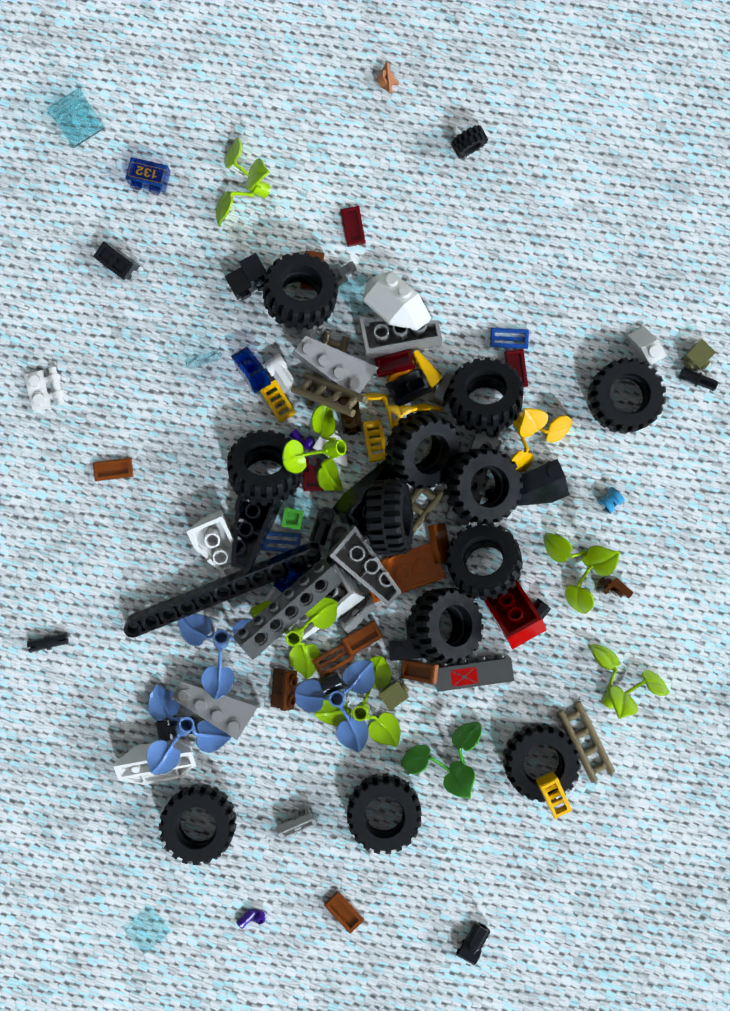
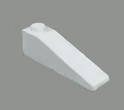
M223 510L202 518L186 530L193 547L223 577L241 570L231 566L234 534ZM238 580L236 581V583L238 585L245 584V581Z
M334 564L332 568L342 582L325 597L337 601V619L354 608L365 596L358 584L338 564ZM304 615L290 628L294 626L301 628L310 618ZM311 622L303 631L304 636L302 640L320 628L315 627L313 622Z

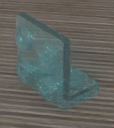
M79 88L47 108L73 148L104 129L103 124Z

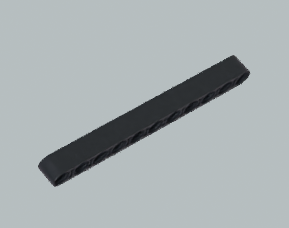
M314 542L304 544L253 565L250 572L240 570L131 614L126 619L124 633L131 638L138 637L311 567L321 560L320 547ZM310 551L317 552L315 556L307 555ZM292 558L299 559L297 563L290 562ZM278 565L281 569L275 571L272 567ZM262 573L263 576L261 578H256L254 574ZM243 580L245 584L238 585L236 581ZM221 587H225L227 591L220 592L218 589ZM205 594L210 598L202 599L200 596ZM189 602L192 605L187 607L184 606L182 603ZM171 609L173 610V613L168 614L165 612V610ZM152 616L156 620L150 621L147 617ZM129 624H136L138 627L132 628Z

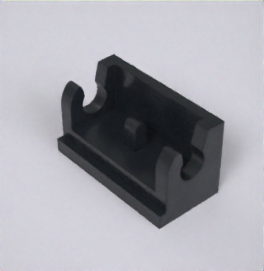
M105 241L102 242L93 256L123 280L131 279V273L134 270L137 271L140 267L139 264L114 245Z
M420 367L385 384L394 404L398 406L405 405L432 391Z

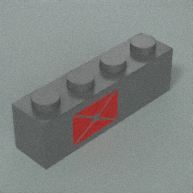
M505 653L495 654L494 658L487 659V656L475 657V661L470 662L466 659L456 664L437 663L439 664L436 684L437 692L515 681L511 657L506 656Z

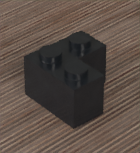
M256 253L239 262L240 268L224 276L237 300L249 298L252 295L251 293L257 289L258 291L263 290L264 278L267 272Z
M405 619L407 638L388 640L390 661L422 658L421 654L417 653L414 649L415 644H412L410 641L411 634L408 633L410 622H408V619Z

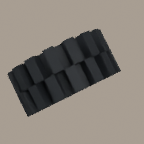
M475 125L458 134L451 141V145L458 158H464L485 146L484 144L487 143L488 138L481 125Z

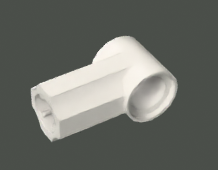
M280 353L263 363L284 394L290 392L293 385L298 386Z

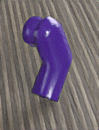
M297 429L289 434L293 440L299 441L303 448L307 450L315 445V440L311 436L305 439Z
M249 909L236 923L242 929L250 921L261 925L265 922V913L262 910Z

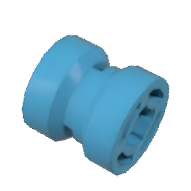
M613 487L607 490L605 496H601L597 500L600 505L604 504L606 506L604 510L609 514L615 511V506L621 505L625 501L624 497Z

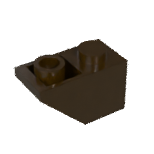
M340 398L339 404L345 405L350 398ZM359 401L352 408L356 411L354 417L341 413L343 434L356 435L358 432H362Z

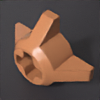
M385 62L382 71L377 75V82L381 88L389 93H393L392 86L399 85V81L395 79L390 71V63Z

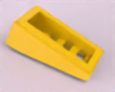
M416 350L413 353L414 360L418 368L420 367L422 373L425 374L432 390L442 380L443 376Z
M276 380L259 389L280 423L297 414ZM275 387L277 388L275 392L267 396V392ZM279 394L281 395L279 399L275 400L274 402H271L272 398L276 397ZM285 401L286 404L277 409L275 408L276 405ZM286 408H289V409H290L288 412L284 413L283 415H281V416L279 415V412L283 411L284 409H286Z
M381 420L363 422L369 463L386 460V443ZM380 435V437L369 439V437ZM378 443H381V444H382V445L370 446V445H372V444H378ZM383 450L381 453L372 454L373 451Z
M554 772L536 779L537 785L554 819L572 811L559 779ZM561 796L560 798L551 802L552 799ZM561 803H564L563 806H561V807H559V808H557V809H554L555 806H557V805H559V804H561Z

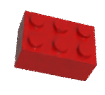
M517 580L515 581L516 586L513 589L509 587L506 595L503 596L500 593L497 595V599L492 600L491 597H487V600H483L512 649L547 630L543 619Z

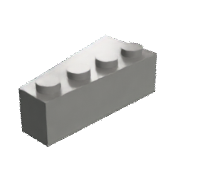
M359 317L367 360L407 349L416 351L438 347L442 344L438 320H431L416 331L411 328L389 325L384 319L375 317V319Z
M308 336L302 338L291 353L325 380L357 393H361L379 368Z
M351 525L327 555L389 607L401 593V590L362 537L357 527Z
M187 679L180 683L171 697L236 740H238L260 703L228 693L219 699H213L203 688L202 684Z

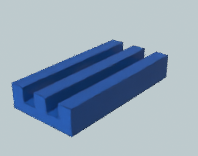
M491 328L490 347L528 349V329ZM495 333L525 334V337L495 336ZM494 341H522L524 344L494 343Z
M269 532L268 535L297 537V541L266 539L261 550L287 552L292 550V548L266 547V543L296 545L297 548L301 543V534Z

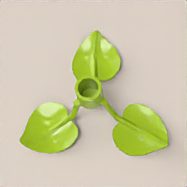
M238 137L228 149L224 164L228 169L234 165L248 176L245 188L250 192L231 191L229 193L225 191L216 207V220L219 226H221L222 221L231 210L233 196L240 195L253 198L256 195L265 199L271 188L270 184L261 181L270 173L262 159H256L249 172L237 163L242 150V143Z
M320 405L312 414L311 425L315 433H320V437L328 441L323 445L322 450L303 453V446L299 441H288L283 449V465L291 473H300L306 468L304 456L324 453L329 458L321 462L322 467L317 471L318 483L323 490L342 491V483L333 459L344 455L347 447L343 440H336L335 437H330L335 431L334 415L331 408Z
M545 533V548L554 561L564 563L568 560V557L583 556L582 562L588 568L577 583V587L574 585L567 586L565 597L573 609L586 614L594 607V597L589 590L581 588L582 582L592 568H594L598 575H610L618 564L620 551L594 545L588 551L582 550L579 553L571 554L573 547L568 540L553 533Z
M324 597L305 614L310 619L301 628L294 626L284 632L287 634L285 638L287 644L294 646L289 653L290 664L305 679L311 677L316 671L311 660L319 657L321 654L316 645L308 644L305 646V643L301 642L304 636L303 631L311 622L320 629L332 626L337 617L338 603L329 597ZM265 601L250 609L252 618L273 601Z
M591 644L588 646L600 666L607 670H613L609 684L606 687L608 691L602 696L601 701L606 707L615 709L618 719L635 715L638 712L636 702L628 694L640 686L647 685L648 690L658 696H666L670 693L665 682L650 670L643 671L641 675L644 680L625 692L618 686L612 687L617 673L616 667L620 666L617 655L612 650L601 645Z
M383 656L370 658L369 661H372L374 665V687L382 689L391 681V669ZM371 690L366 693L363 702L357 703L354 709L347 707L348 702L346 700V704L343 707L349 717L352 714L357 721L374 719L370 723L368 730L370 737L375 742L394 747L398 746L401 730L397 718L389 712L381 713L379 718L375 715H369L370 707L366 702ZM323 700L322 709L315 712V716L319 720L333 726H338L341 722L347 721L340 708L332 706L329 700Z

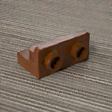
M611 575L603 576L597 583L599 585L597 590L604 594L611 591L615 596L629 599L634 593L617 577Z
M274 668L270 707L280 708L281 711L294 709L296 703L295 691L298 682L296 670Z

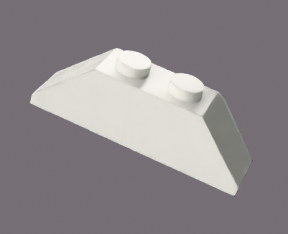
M379 273L365 283L363 302L389 325L411 328L417 331L431 321V317L419 294L395 273Z
M173 739L166 742L170 745ZM176 742L173 748L180 751V761L173 770L165 774L156 775L152 774L149 770L147 750L152 743L134 746L113 765L119 781L126 780L130 783L146 785L182 778L191 768L196 766L192 750Z

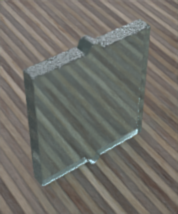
M364 273L353 280L350 279L349 283L338 289L355 317L365 311H370V307L363 302L365 283L369 281Z
M215 350L185 360L186 367L193 369L221 360L222 354Z
M289 494V498L284 502L277 523L282 524L285 507L304 511L302 530L299 531L307 533L318 502L305 498V495Z
M151 907L124 930L133 940V944H137L144 954L171 932L162 921V917H159Z

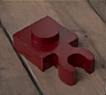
M306 458V466L309 472H303V491H323L317 480V469L320 466L319 458H316V465L311 466L309 458Z

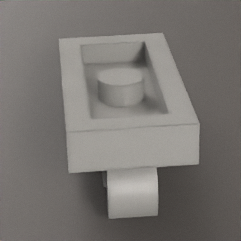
M366 595L354 608L340 617L338 622L349 633L357 628L363 619L369 622L368 615L371 612L377 615V607Z
M304 806V815H300L298 810H295L294 813L297 819L284 820L275 829L277 835L284 839L318 824L316 817L310 812V809Z

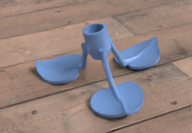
M193 614L180 619V633L188 644L200 646L205 638L208 640L213 638L214 646L219 649L218 667L210 666L206 668L202 674L201 682L203 688L213 699L225 696L233 686L234 673L229 667L222 668V649L229 645V640L235 641L233 636L223 629L217 630L208 636L212 631V623L204 615ZM252 619L238 621L232 628L233 634L235 635Z
M369 660L355 662L345 669L342 680L349 687L342 692L334 691L330 696L323 697L324 693L319 681L314 679L302 682L296 687L295 691L296 704L307 712L320 711L323 707V700H329L332 706L340 708L347 721H343L338 725L336 730L337 738L342 745L356 752H360L367 742L368 725L365 720L357 721L354 717L350 719L343 706L347 700L345 694L352 688L356 693L363 694L370 691L374 686V665Z
M159 685L153 688L149 696V713L157 721H163L167 717L169 720L177 721L178 723L175 727L177 735L170 745L164 740H158L153 742L147 750L149 770L152 774L156 775L165 774L178 765L181 754L173 746L181 736H187L191 731L194 736H197L196 744L198 748L207 753L217 751L231 739L230 735L206 720L198 723L196 732L195 723L192 718L172 717L179 711L180 704L171 698L174 694L172 691Z

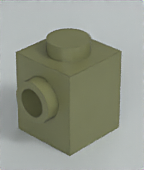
M701 339L681 359L684 361L683 364L686 368L693 369L694 371L700 368L703 370L711 363L709 359L716 352Z
M396 679L378 693L391 711L409 698L407 692L410 690L403 681L400 683Z

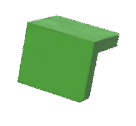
M285 507L281 526L302 530L304 511Z

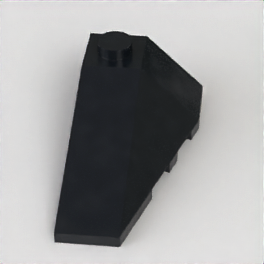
M558 459L521 475L522 477L519 478V481L523 482V488H520L519 493L522 495L521 499H517L516 503L518 506L553 503L569 496L566 477ZM495 486L485 490L488 500L492 497Z
M386 460L346 491L332 508L341 520L350 527L351 525L356 526L364 537L368 534L366 527V495L368 487L374 480L397 479L394 473L389 470V464L386 463Z
M238 495L234 510V541L232 542L231 566L250 572L276 520L282 504L281 501L278 504L267 503V506H261V503L255 505L251 504L250 500L244 501Z

